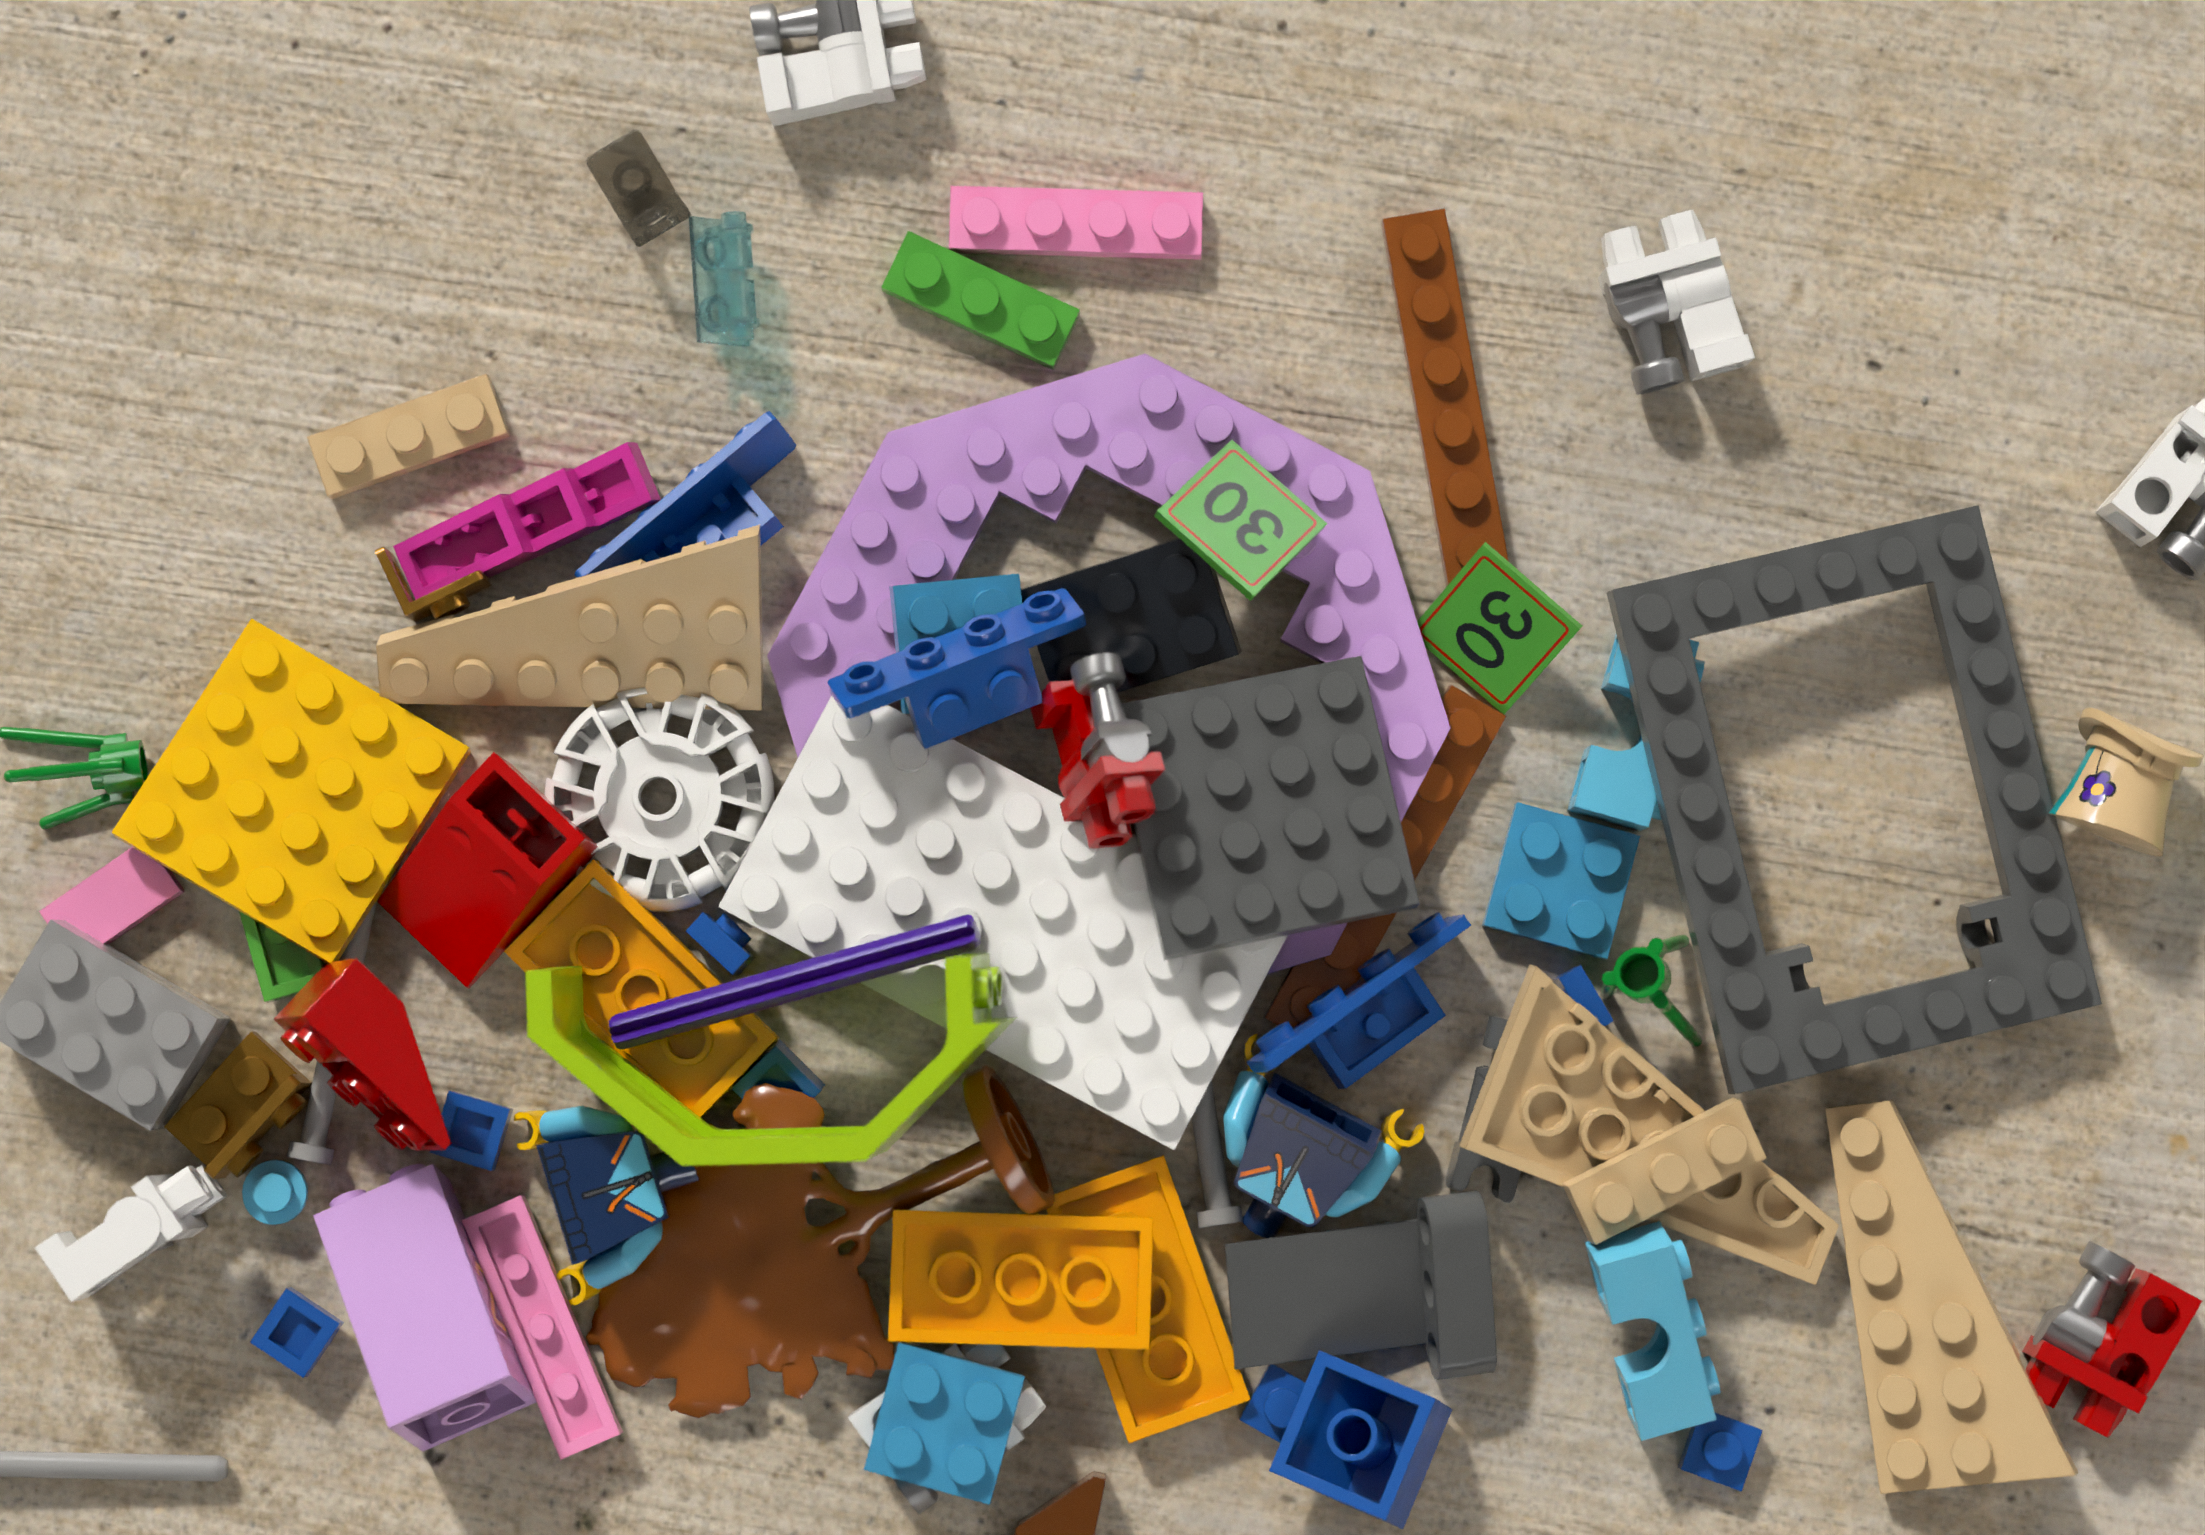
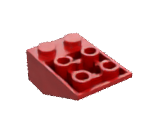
M493 752L447 801L377 902L469 989L576 876L579 867H584L596 854L592 853L598 846L579 827L572 823L561 810L554 806L519 770ZM548 821L567 838L566 841L561 836L556 839L553 838Z
M357 958L325 963L273 1019L286 1031L280 1039L301 1060L310 1063L315 1058L333 1076L327 1083L345 1102L353 1107H357L360 1103L367 1107L379 1119L373 1125L375 1130L393 1147L400 1151H403L407 1146L411 1150L445 1151L451 1144L404 1003Z

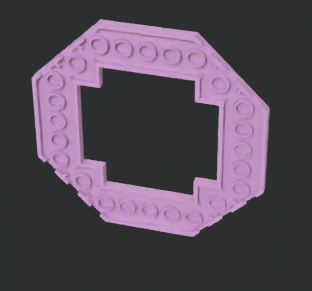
M1147 354L1125 359L888 432L767 655L797 757H799L831 697L828 680L844 674L849 667L865 661L874 662L896 653L889 586L955 580L1000 495L1057 524L1085 470L1088 469L1161 507L1225 445L1233 440L1327 523L1325 528L1282 570L1284 573L1309 586L1284 631L1280 642L1320 663L1357 656L1362 657L1400 822L1450 730V725L1371 472ZM1347 923L1288 935L1268 974L1331 955Z

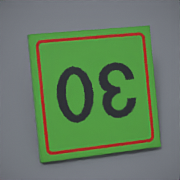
M1233 440L1225 445L1154 515L1250 601L1327 525L1320 516Z
M1486 542L1417 621L1425 647L1502 714H1505L1582 628V625Z

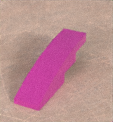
M626 442L576 468H562L514 493L498 494L393 546L413 596L417 600L478 570H481L488 578L607 527L659 502L661 498L638 443Z

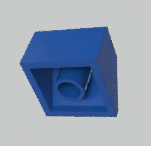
M1319 1350L1269 1471L1372 1517L1404 1529L1453 1409L1436 1398Z

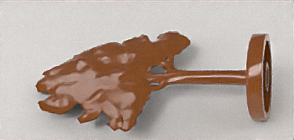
M987 1065L968 1073L962 1082L964 1101L979 1141L946 1158L932 1162L919 1171L880 1189L867 1191L847 1189L836 1180L823 1162L695 1165L699 1181L662 1192L669 1213V1218L662 1221V1240L634 1273L602 1288L599 1292V1305L594 1312L592 1328L586 1335V1340L589 1345H599L603 1350L606 1371L610 1378L632 1387H644L654 1378L677 1379L676 1396L668 1404L670 1411L676 1410L681 1414L701 1418L709 1414H720L744 1406L751 1398L747 1367L760 1364L769 1372L782 1373L784 1394L800 1400L814 1385L819 1374L813 1357H826L847 1364L846 1376L858 1375L872 1379L875 1370H890L894 1361V1344L888 1341L884 1335L879 1313L875 1310L867 1281L860 1277L857 1267L865 1261L870 1251L871 1236L881 1225L893 1218V1210H910L938 1195L962 1186L976 1176L994 1169L1009 1196L1022 1211L1028 1214H1037L1053 1206L1055 1200L1053 1186L1044 1158L1026 1119L1005 1083ZM768 1083L751 1087L745 1092L742 1102L733 1111L734 1120L745 1125L748 1129L822 1127L825 1116L823 1108L813 1097H809L803 1092L779 1088ZM814 1170L821 1180H814L812 1178ZM824 1198L827 1201L843 1206L847 1213L825 1226L813 1227L807 1223L804 1207L809 1199ZM852 1239L855 1246L848 1254L840 1256L838 1251L839 1245Z

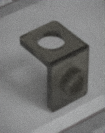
M634 129L586 158V165L637 247L643 246L692 215L639 130ZM665 216V217L662 218L661 220H659V221H657L656 223L650 225V224L653 223L655 220H657V219H659V218Z

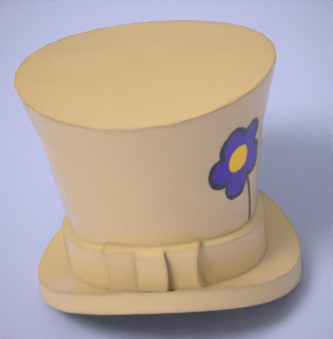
M2085 708L2081 713L2078 727L2081 735L2087 741L2085 745L2086 754L2067 788L2048 814L2132 850L2161 857L2164 851L2165 827L2174 780H2179L2183 767L2200 766L2204 755L2163 740L2101 710Z

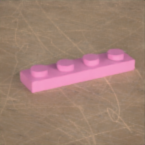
M951 186L949 250L968 254L1201 260L1203 192Z
M525 1194L461 1220L560 1460L623 1433L561 1281L556 1277V1269Z

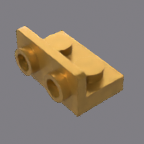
M251 1031L170 1119L164 1128L207 1166L204 1171L211 1178H226L230 1173L238 1178L254 1164L264 1151L258 1142L275 1124L280 1130L285 1128L307 1104V1100L301 1094L312 1082L257 1032Z

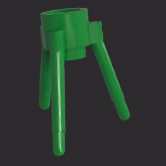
M0 728V738L100 749V751L89 752L88 761L36 766L8 770L4 773V780L8 783L90 776L94 790H106L104 794L41 818L39 825L42 829H49L62 823L73 821L113 805L131 803L135 797L134 791H139L148 777V766L142 740L128 741L127 733L95 735L33 728Z
M1678 935L1664 940L1653 938L1647 948L1633 947L1625 951L1617 959L1614 971H1607L1602 975V982L1604 984L1601 988V997L1605 1000L1611 999L1617 988H1619L1627 997L1641 1004L1653 1003L1692 1046H1700L1702 1044L1701 1036L1666 995L1671 985V971L1663 958L1665 954L1688 946L1689 937Z

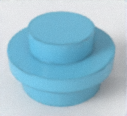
M271 1160L257 1165L249 1172L243 1184L242 1198L247 1211L256 1220L270 1225L283 1224L296 1218L305 1207L308 1198V1185L304 1175L296 1166L282 1160Z

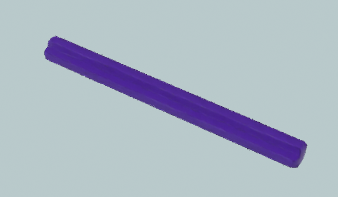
M966 914L616 1014L609 1019L610 1034L616 1048L624 1050L945 959L946 957L970 952L981 945L980 933L973 916Z

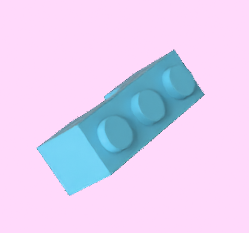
M1616 634L1601 689L1623 695L1633 702ZM1690 640L1699 681L1701 682L1705 662L1695 659L1699 642ZM1641 735L1631 749L1624 751H1613L1595 745H1590L1584 749L1567 811L1638 831L1648 828L1651 818L1661 820Z
M1658 1221L1623 1231L1597 1245L1589 1241L1585 1242L1598 1298L1612 1325L1639 1318L1657 1322L1653 1337L1644 1347L1635 1352L1614 1357L1627 1414L1641 1441L1716 1420L1711 1396L1720 1393V1385L1710 1356L1701 1358L1697 1338L1706 1336V1327L1696 1298L1687 1300L1683 1280L1692 1278V1269L1682 1240L1672 1242L1662 1224Z

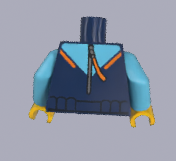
M1254 1034L1249 1037L1245 1044L1244 1060L1248 1068L1246 1071L1239 1072L1223 1114L1227 1158L1238 1168L1233 1184L1239 1190L1254 1198L1243 1216V1223L1256 1235L1268 1239L1275 1238L1278 1235L1287 1217L1306 1227H1314L1324 1215L1339 1218L1373 1201L1401 1162L1400 1150L1419 1143L1425 1131L1421 1123L1414 1128L1408 1140H1403L1396 1135L1394 1124L1403 1114L1404 1109L1387 1115L1381 1124V1130L1275 1072L1268 1083L1267 1079L1264 1078L1265 1074L1272 1073L1278 1066L1269 1072L1253 1073L1247 1064V1061L1253 1057L1251 1050L1255 1046L1258 1034ZM1381 1135L1384 1140L1383 1142H1379Z
M576 1106L548 1112L543 1110L519 1112L514 1115V1121L528 1120L532 1125L533 1135L528 1142L517 1143V1148L519 1150H538L572 1262L571 1265L561 1269L556 1277L558 1280L568 1275L577 1278L581 1286L580 1294L568 1301L571 1305H578L597 1295L602 1288L634 1273L662 1240V1221L669 1218L662 1192L699 1181L695 1166H681L664 1151L651 1155L645 1135L639 1130L634 1131L631 1124L620 1115L586 1106Z

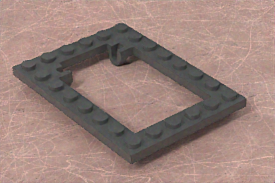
M1979 505L1606 592L1728 1094H1739L2102 1004L2056 816L2048 814L2053 808ZM1926 584L2002 895L1962 904L1959 907L1956 917L1958 938L1964 954L1970 961H1974L1975 968L1824 1004L1820 987H1810L1804 975V963L1813 962L1809 945L1800 943L1765 952L1689 639ZM1986 919L1990 920L1995 943H1992L1988 938L1985 927Z

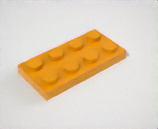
M593 859L504 952L524 972L558 966H582L584 1017L590 1030L702 1119L779 1037L755 1013H751L624 1050L617 1049L609 1030V1019L622 1012L724 983L650 911L643 907L637 899L613 878L614 876L598 860ZM595 878L613 897L596 889L590 884L591 881Z
M1164 1155L1055 1193L1053 1206L1046 1209L1048 1215L1153 1218L1149 1350L1095 1348L1128 1443L1249 1401L1250 1397L1240 1369H1234L1233 1349Z
M893 1210L888 1341L1149 1350L1153 1218Z

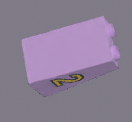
M414 1164L401 1168L389 1177V1183L368 1192L365 1190H353L341 1194L329 1203V1209L313 1215L389 1429L423 1452L536 1403L511 1338L461 1221L466 1218L450 1180L434 1164L429 1166Z

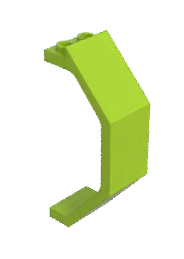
M972 953L946 957L947 1040L941 1053L867 1126L719 1129L706 1123L590 1030L584 1017L582 966H558L525 971L527 1037L681 1166L867 1161L888 1151L1017 1019V1017L992 1018V1006H1000L1002 1001V977L1000 967H990V953Z

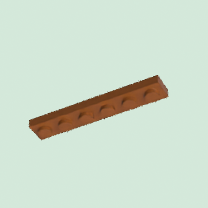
M1445 208L1385 218L1382 219L1381 226L1447 587L1485 542L1508 562L1509 560Z
M1453 685L1448 686L1442 697L1450 730L1401 821L1414 881L1506 718V715ZM1396 913L1348 922L1331 955L1290 968L1263 1018L1277 1026L1288 1021L1293 1028L1311 1015L1307 1005L1317 996L1336 985H1339L1344 991L1360 980L1361 975L1357 969L1374 955Z

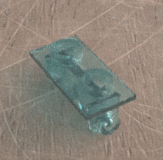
M742 211L722 213L721 219L691 216L689 217L697 343L748 347L750 346V340L754 339V328L760 326V319L756 317L754 280L745 279V270L753 268L751 234L754 232L753 224L747 223L746 213Z

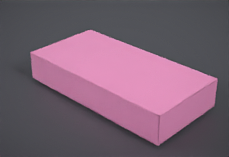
M131 847L39 912L47 924L51 919L65 920L103 944L109 945L180 896L185 890L170 869Z

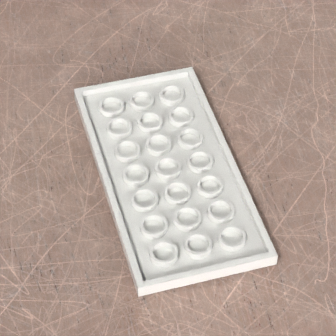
M831 695L718 907L813 958L966 914L972 915L978 926L981 945L975 950L963 954L990 953V967H1000L1002 977V1001L1000 1006H992V1018L1017 1017L986 1050L1175 1150L1288 935L1163 960L1135 835L1122 846L1089 848L1083 821L1064 822L1060 803L1064 800L1063 797L953 739L924 749L917 739L911 717L889 705L848 719ZM945 959L860 982L947 1029Z

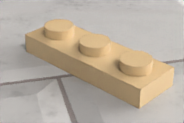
M487 374L310 435L307 439L326 494L330 499H335L511 436L491 379Z
M1732 1097L1562 1183V1186L1588 1241L1597 1245L1761 1162L1767 1157L1741 1100Z

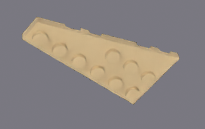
M760 525L740 530L735 537L708 545L706 541L684 546L680 553L645 562L640 559L548 586L546 592L516 600L515 596L492 602L491 608L464 616L455 617L451 614L382 634L376 645L379 696L386 697L396 704L590 707L594 704L598 708L617 699L618 692L645 688L648 694L627 699L632 708H646V703H652L653 709H663L665 702H672L681 694L700 698L701 694L714 697L721 703L727 704L734 710L762 711L764 682ZM708 705L705 707V710H714Z
M1529 965L1459 1146L1562 1186V1183L1705 1112V1110L1633 1048L1624 1044L1580 1003H1576L1537 966ZM1762 1161L1647 1219L1652 1222L1660 1221L1662 1226L1814 1285L1817 1284L1839 1227L1834 1220Z
M1885 1100L1825 1108L1880 1494L2076 1476L2078 1470L2069 1452L2065 1451L2050 1420L2051 1416L2041 1396H2038L2019 1358L2020 1354L1975 1264H1972L1957 1234L1958 1229L1948 1209L1945 1210L1927 1174L1928 1169L1894 1101Z

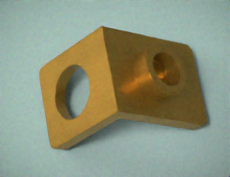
M384 546L375 550L405 616L414 622L420 621L432 614L435 619L451 614L456 615L471 605L468 597L491 586L489 578L481 570H478L415 600L393 553Z

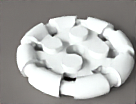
M645 688L630 689L618 692L617 699L598 708L592 704L568 727L553 753L559 755L552 779L546 778L544 795L581 830L585 824L598 817L603 829L609 836L596 844L598 847L592 853L596 854L584 867H579L575 877L593 859L598 860L614 876L613 878L648 911L672 912L688 909L703 904L701 897L721 886H723L725 891L728 889L775 802L772 769L767 754H759L750 737L754 730L736 710L727 704L721 703L714 697L701 694L700 698L681 694L676 700L665 702L663 709H653L652 703H646V708H632L627 700L628 698L648 693ZM708 705L714 710H705V707ZM672 715L693 720L688 739L666 732ZM630 719L639 736L627 741L618 748L610 730ZM727 747L737 766L720 775L718 767L709 756ZM583 763L600 767L595 780L594 791L577 786ZM658 778L667 779L672 782L676 789L677 798L671 810L661 815L648 813L641 802L643 788L651 780ZM723 802L742 808L736 831L717 826L721 817ZM548 821L553 838L556 839L561 836L566 841L567 838ZM701 847L709 864L689 875L679 858L689 856ZM630 854L642 859L652 860L646 879L626 874ZM595 878L591 881L590 884L596 889L613 897Z

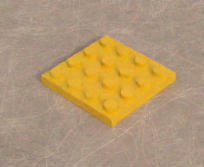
M251 618L111 833L119 840L322 961L332 963L338 961L471 751L465 744L386 697H380L379 693Z

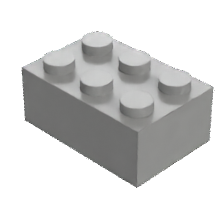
M51 919L0 1002V1042L149 1131L163 1129L170 1121L230 1022L231 1017L110 945L103 944L69 922Z

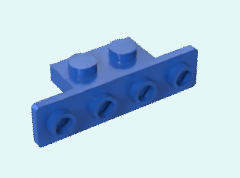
M770 411L765 412L754 422L742 427L734 439L708 461L693 468L685 480L659 502L644 509L639 514L637 520L611 542L596 549L590 555L588 561L575 571V577H582L640 559L645 562L680 553L684 546L706 541L708 545L738 535V531L760 525L761 545H763L784 526L750 486L796 448V443L778 419Z
M1061 588L1055 591L1038 592L1028 597L1022 604L994 615L984 614L974 617L963 627L941 636L918 639L907 645L904 650L874 662L865 661L849 667L844 674L829 679L828 686L831 695L848 719L905 698L917 739L923 748L927 749L1042 703L1043 697L1029 649L1085 627V616L1066 589Z
M1440 912L1424 919L1407 933L1412 942L1394 955L1389 948L1385 949L1363 963L1357 969L1362 978L1344 991L1339 985L1333 986L1313 999L1307 1005L1311 1015L1292 1028L1287 1021L1263 1035L1256 1042L1261 1051L1250 1058L1247 1064L1253 1073L1269 1072L1308 1044L1338 1089L1348 1088L1446 1016L1414 967L1471 926L1470 922L1464 914L1444 919Z

